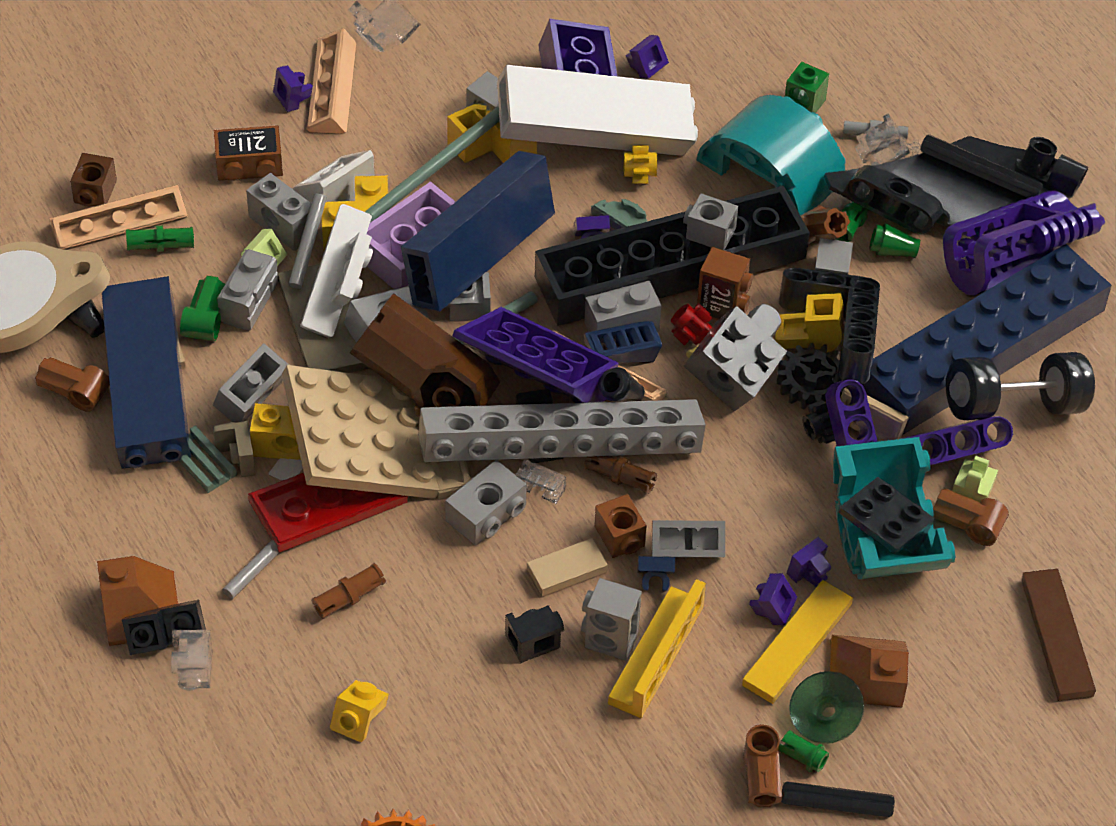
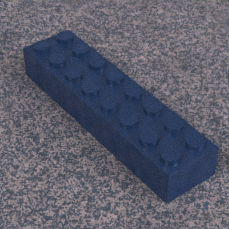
M1067 244L1062 245L873 358L870 379L862 384L866 395L909 417L902 434L904 435L949 407L945 387L947 372L953 361L965 357H986L995 364L1000 376L1104 312L1112 285Z

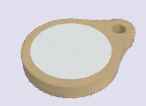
M30 241L14 242L0 246V353L18 350L40 340L70 313L102 293L109 284L110 274L101 256L95 252L63 250Z

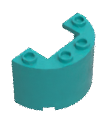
M764 95L752 100L701 146L696 161L720 176L730 169V159L775 185V188L784 186L800 215L819 206L833 192L827 186L824 178L825 173L845 171L846 164L845 157L841 153L835 139L823 125V121L818 114L808 111L790 97Z
M919 437L835 447L833 483L838 484L836 493L838 500H835L837 523L847 563L851 572L857 574V579L941 570L948 568L951 563L955 562V547L952 541H947L944 528L934 529L932 524L920 549L914 554H911L904 548L894 554L839 514L841 505L875 478L879 477L933 516L932 502L930 499L925 498L922 487L925 473L930 471V457L927 450H922Z

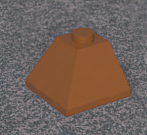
M136 556L97 561L109 646L127 644L122 624L123 618L178 604L174 571Z
M832 634L828 700L903 707L908 685L909 652L906 642Z

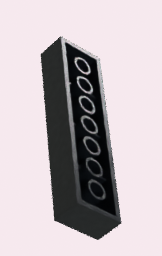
M784 186L725 201L737 205L738 213L736 229L724 251L749 258V273L752 274L806 259L810 232ZM685 212L537 250L535 251L534 277L557 326L585 319V301L588 296L650 281L658 299L699 288L700 270L712 247L686 239L687 224L683 223Z

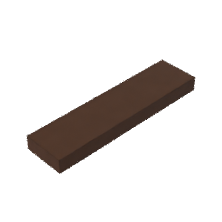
M1058 568L1023 572L1021 581L1057 700L1064 701L1094 697L1096 688Z

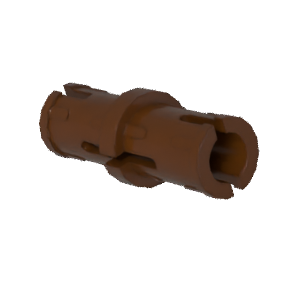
M587 456L591 461L586 460L584 463L585 469L610 477L611 481L615 484L625 483L647 494L655 486L654 483H651V480H657V473L630 463V459L625 457L618 459L613 456Z

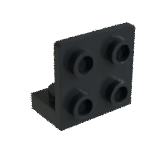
M879 477L871 481L841 505L839 509V514L894 554L903 548L911 554L919 550L935 520L933 516L924 511L919 505L913 503L894 489L892 485Z

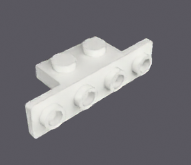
M346 204L339 206L300 324L302 328L331 338L334 335L343 306L352 298L356 299L363 284V280L359 279L362 267L366 268L373 253V249L369 248L372 237L366 235L372 218L370 214Z

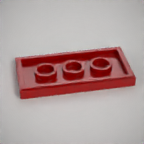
M303 472L248 493V501L270 539L275 542L280 553L408 503V496L307 485Z

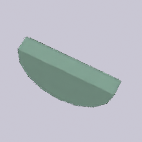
M621 199V202L612 201L607 203L606 200H601L591 206V214L593 216L609 215L610 227L615 230L647 222L646 212L638 204L626 199Z

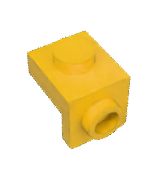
M355 680L337 697L330 729L358 742H363L367 737L370 721L386 707L389 694L377 689L375 685L369 682Z

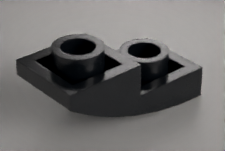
M199 599L149 610L122 619L130 655L162 650L171 644L204 639L207 636Z

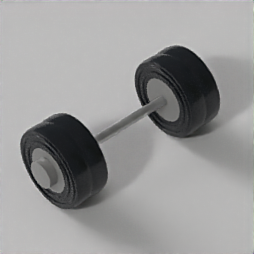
M1078 352L1053 353L1048 355L1041 365L1039 382L1001 384L998 370L989 358L965 357L953 361L948 369L945 387L946 398L949 408L956 418L964 421L982 420L994 416L997 412L1001 400V391L1039 388L1042 402L1050 413L1056 415L1080 414L1085 412L1093 401L1095 376L1091 363L1085 355Z

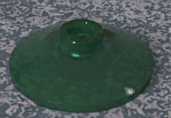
M824 671L810 675L796 687L791 696L789 711L793 725L802 736L816 743L829 744L847 738L858 728L864 715L865 705L861 690L851 678L838 672ZM826 708H835V713L832 716H823V711Z

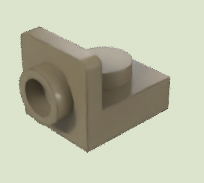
M248 421L229 422L214 426L215 447L220 452L230 451L232 465L239 464L241 477L255 476Z

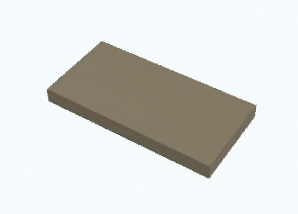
M320 264L307 266L301 289H295L288 285L292 270L279 272L278 282L306 367L346 373L368 369V366L349 353L356 344L344 325L350 301L343 306L334 335L331 338L311 332L300 326Z

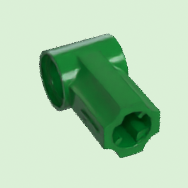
M206 276V278L198 281L190 307L186 306L182 312L180 321L181 336L209 341L217 340L221 325V313L219 312L220 308H218L217 298L225 286V283L220 281L218 277Z

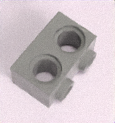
M652 520V557H725V521Z
M599 578L595 590L587 591L582 606V611L586 612L581 626V632L586 633L585 648L627 661L639 632L642 591Z

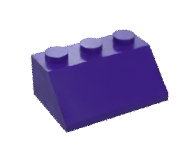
M549 19L538 45L543 69L617 76L609 27Z

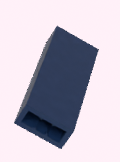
M523 151L516 152L401 246L410 295L414 306L440 312L555 214L546 156Z
M169 276L109 285L102 292L115 448L121 469L139 468L144 465L162 462H176L183 455L191 458L175 305Z

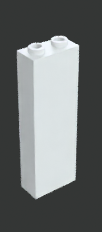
M506 65L497 80L501 138L632 151V145H648L649 152L684 156L697 141L698 129L693 121L695 101L691 97L690 84Z

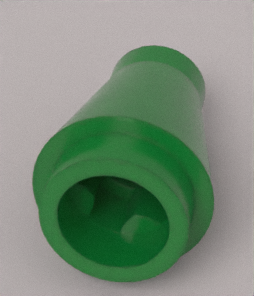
M886 223L883 226L876 224L872 232L869 250L875 251L876 255L916 258L921 240Z

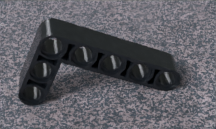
M804 268L785 269L782 275L779 305L784 309L805 313L807 295L841 293L845 320L839 377L843 381L855 380L860 384L868 382L875 349L880 293L879 282L863 276Z

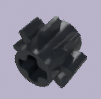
M820 400L808 405L810 414L803 416L802 419L807 436L811 440L818 439L819 443L829 444L834 442L835 437L826 402Z

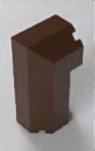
M394 293L349 352L416 402L414 406L416 416L419 418L421 408L486 406L500 384L499 378L488 362Z

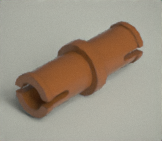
M373 563L370 567L349 579L343 577L338 580L337 586L312 598L311 601L315 605L314 608L318 615L325 619L328 615L349 603L352 606L358 603L359 597L380 585H384L386 580L378 565Z

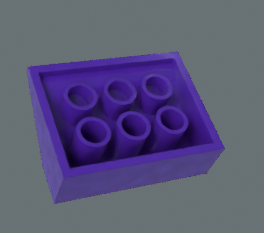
M499 307L455 329L452 335L474 351L485 355L486 360L499 365L503 364L513 369L515 374L520 377L534 379L544 384V387L551 392L563 393L573 398L575 403L605 401L606 398L602 395L599 387L600 378L605 371L616 368L619 365L618 362L503 307Z

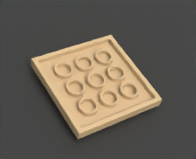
M292 365L285 367L282 372V378L307 485L436 499L440 489L432 462H424L418 437L420 418L416 416L414 408L416 402L383 377Z

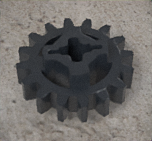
M809 343L807 350L797 345L795 354L787 351L784 360H781L778 366L776 382L781 385L780 394H790L789 403L793 404L796 401H800L801 409L803 410L807 408L808 404H813L820 400L826 402L825 395L831 384L843 381L839 377L840 351L835 350L829 353L825 344L820 350L815 349L813 343ZM843 387L840 391V398L845 387Z

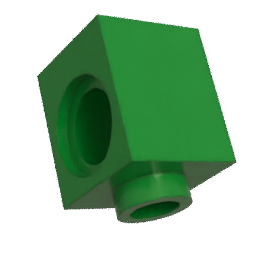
M801 61L786 81L785 96L790 97L808 111L817 113L826 101L830 73Z

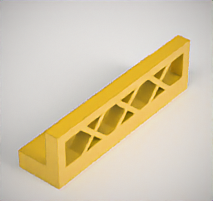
M696 579L689 593L673 586L670 587L609 694L608 705L642 719L704 607L706 583Z

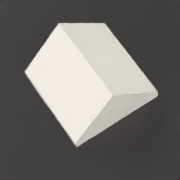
M371 150L341 156L294 186L293 190L310 203H312L315 193L325 195L327 197L326 202L354 201L355 176H375L374 155Z

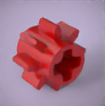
M699 303L694 308L689 304H685L671 318L670 322L675 326L671 332L684 346L689 340L694 345H698L712 328L708 323L712 317Z

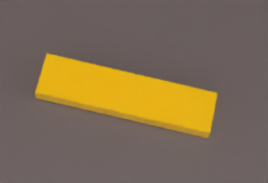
M822 580L745 675L742 686L774 704L850 608L853 597Z

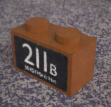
M279 125L214 130L218 181L262 178L269 173H272L274 176H283Z
M715 247L711 248L700 270L697 304H701L710 313L712 319L717 321L735 306L746 314L751 296L746 294L751 287L753 274L749 273V258Z

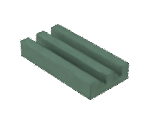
M196 425L190 428L189 445L191 454L215 480L211 482L187 455H183L178 461L209 493L237 476V471ZM194 439L225 472L224 475L192 442Z

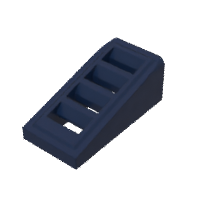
M653 321L636 322L587 332L583 336L587 348L618 363L654 362L662 347L661 339ZM601 343H605L607 350H603Z

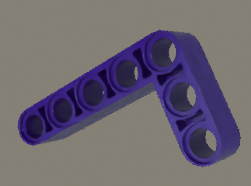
M844 380L831 384L825 396L836 446L878 442L863 385L855 380ZM843 387L847 388L851 393V402L848 406L844 405L840 399V391ZM994 416L905 438L919 437L921 446L925 440H928L933 447V452L930 456V465L1004 447L1012 439L1013 428L1006 418ZM852 421L860 429V434L856 440L852 439L848 433V427ZM990 424H993L997 430V437L994 442L987 435V429ZM958 432L962 433L965 438V445L962 449H959L955 444V436Z

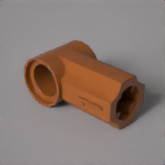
M820 205L800 215L810 232L808 244L820 240V238H839L847 233V226L850 223L847 213L839 211L836 207L825 208Z
M51 357L43 359L35 377L37 386L66 396L73 406L85 412H90L94 409L110 386L109 376L96 366L89 365L84 369H80Z
M945 488L940 491L933 508L934 518L966 530L968 537L972 541L983 546H991L996 542L1009 516L1007 507L995 499L984 498L979 502Z
M764 724L755 725L748 731L743 753L744 763L746 764L748 803L754 804L757 807H771L782 801L778 752L780 738L774 728ZM763 745L769 750L764 752L758 751L754 746Z

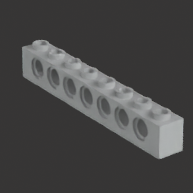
M697 399L427 407L420 409L418 437L424 462L701 453L706 424Z

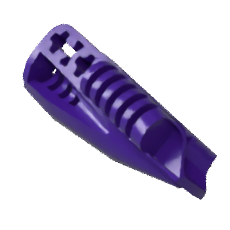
M1047 191L949 226L943 236L946 268L959 290L967 295H977L989 290L1062 245L1100 232L1102 225L1105 224V219L1097 211L1095 203L1077 208L1064 194L1057 191ZM962 235L970 237L961 239ZM964 257H965V258L967 259L968 265H969V269L966 268V262H965V260H964V259H961V258H964Z

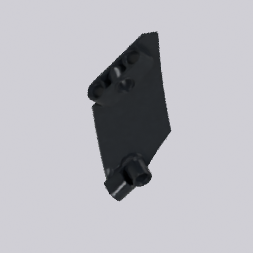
M967 136L951 143L1043 184L1041 193L1057 191L1064 194L1068 199L1076 194L1089 168L1061 154L1059 159L1054 158L1057 153V146L1044 137L1031 138L1026 150L999 145L972 136ZM925 153L873 166L864 165L857 169L828 172L824 175L829 190L917 234L929 232L935 223L948 228L955 223L1026 199V197Z

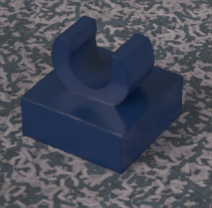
M639 556L637 560V573H646L641 582L643 590L648 591L649 579L656 576L662 580V591H667L670 586L667 574H674L675 557Z

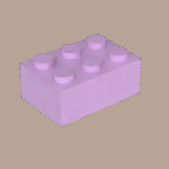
M429 182L372 221L366 234L372 237L369 248L373 249L372 257L367 267L393 289L409 286L401 246L454 204L455 201L432 182Z

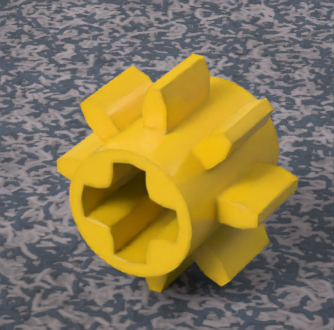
M632 145V152H624V177H632L633 184H648V177H657V152H649L648 145Z

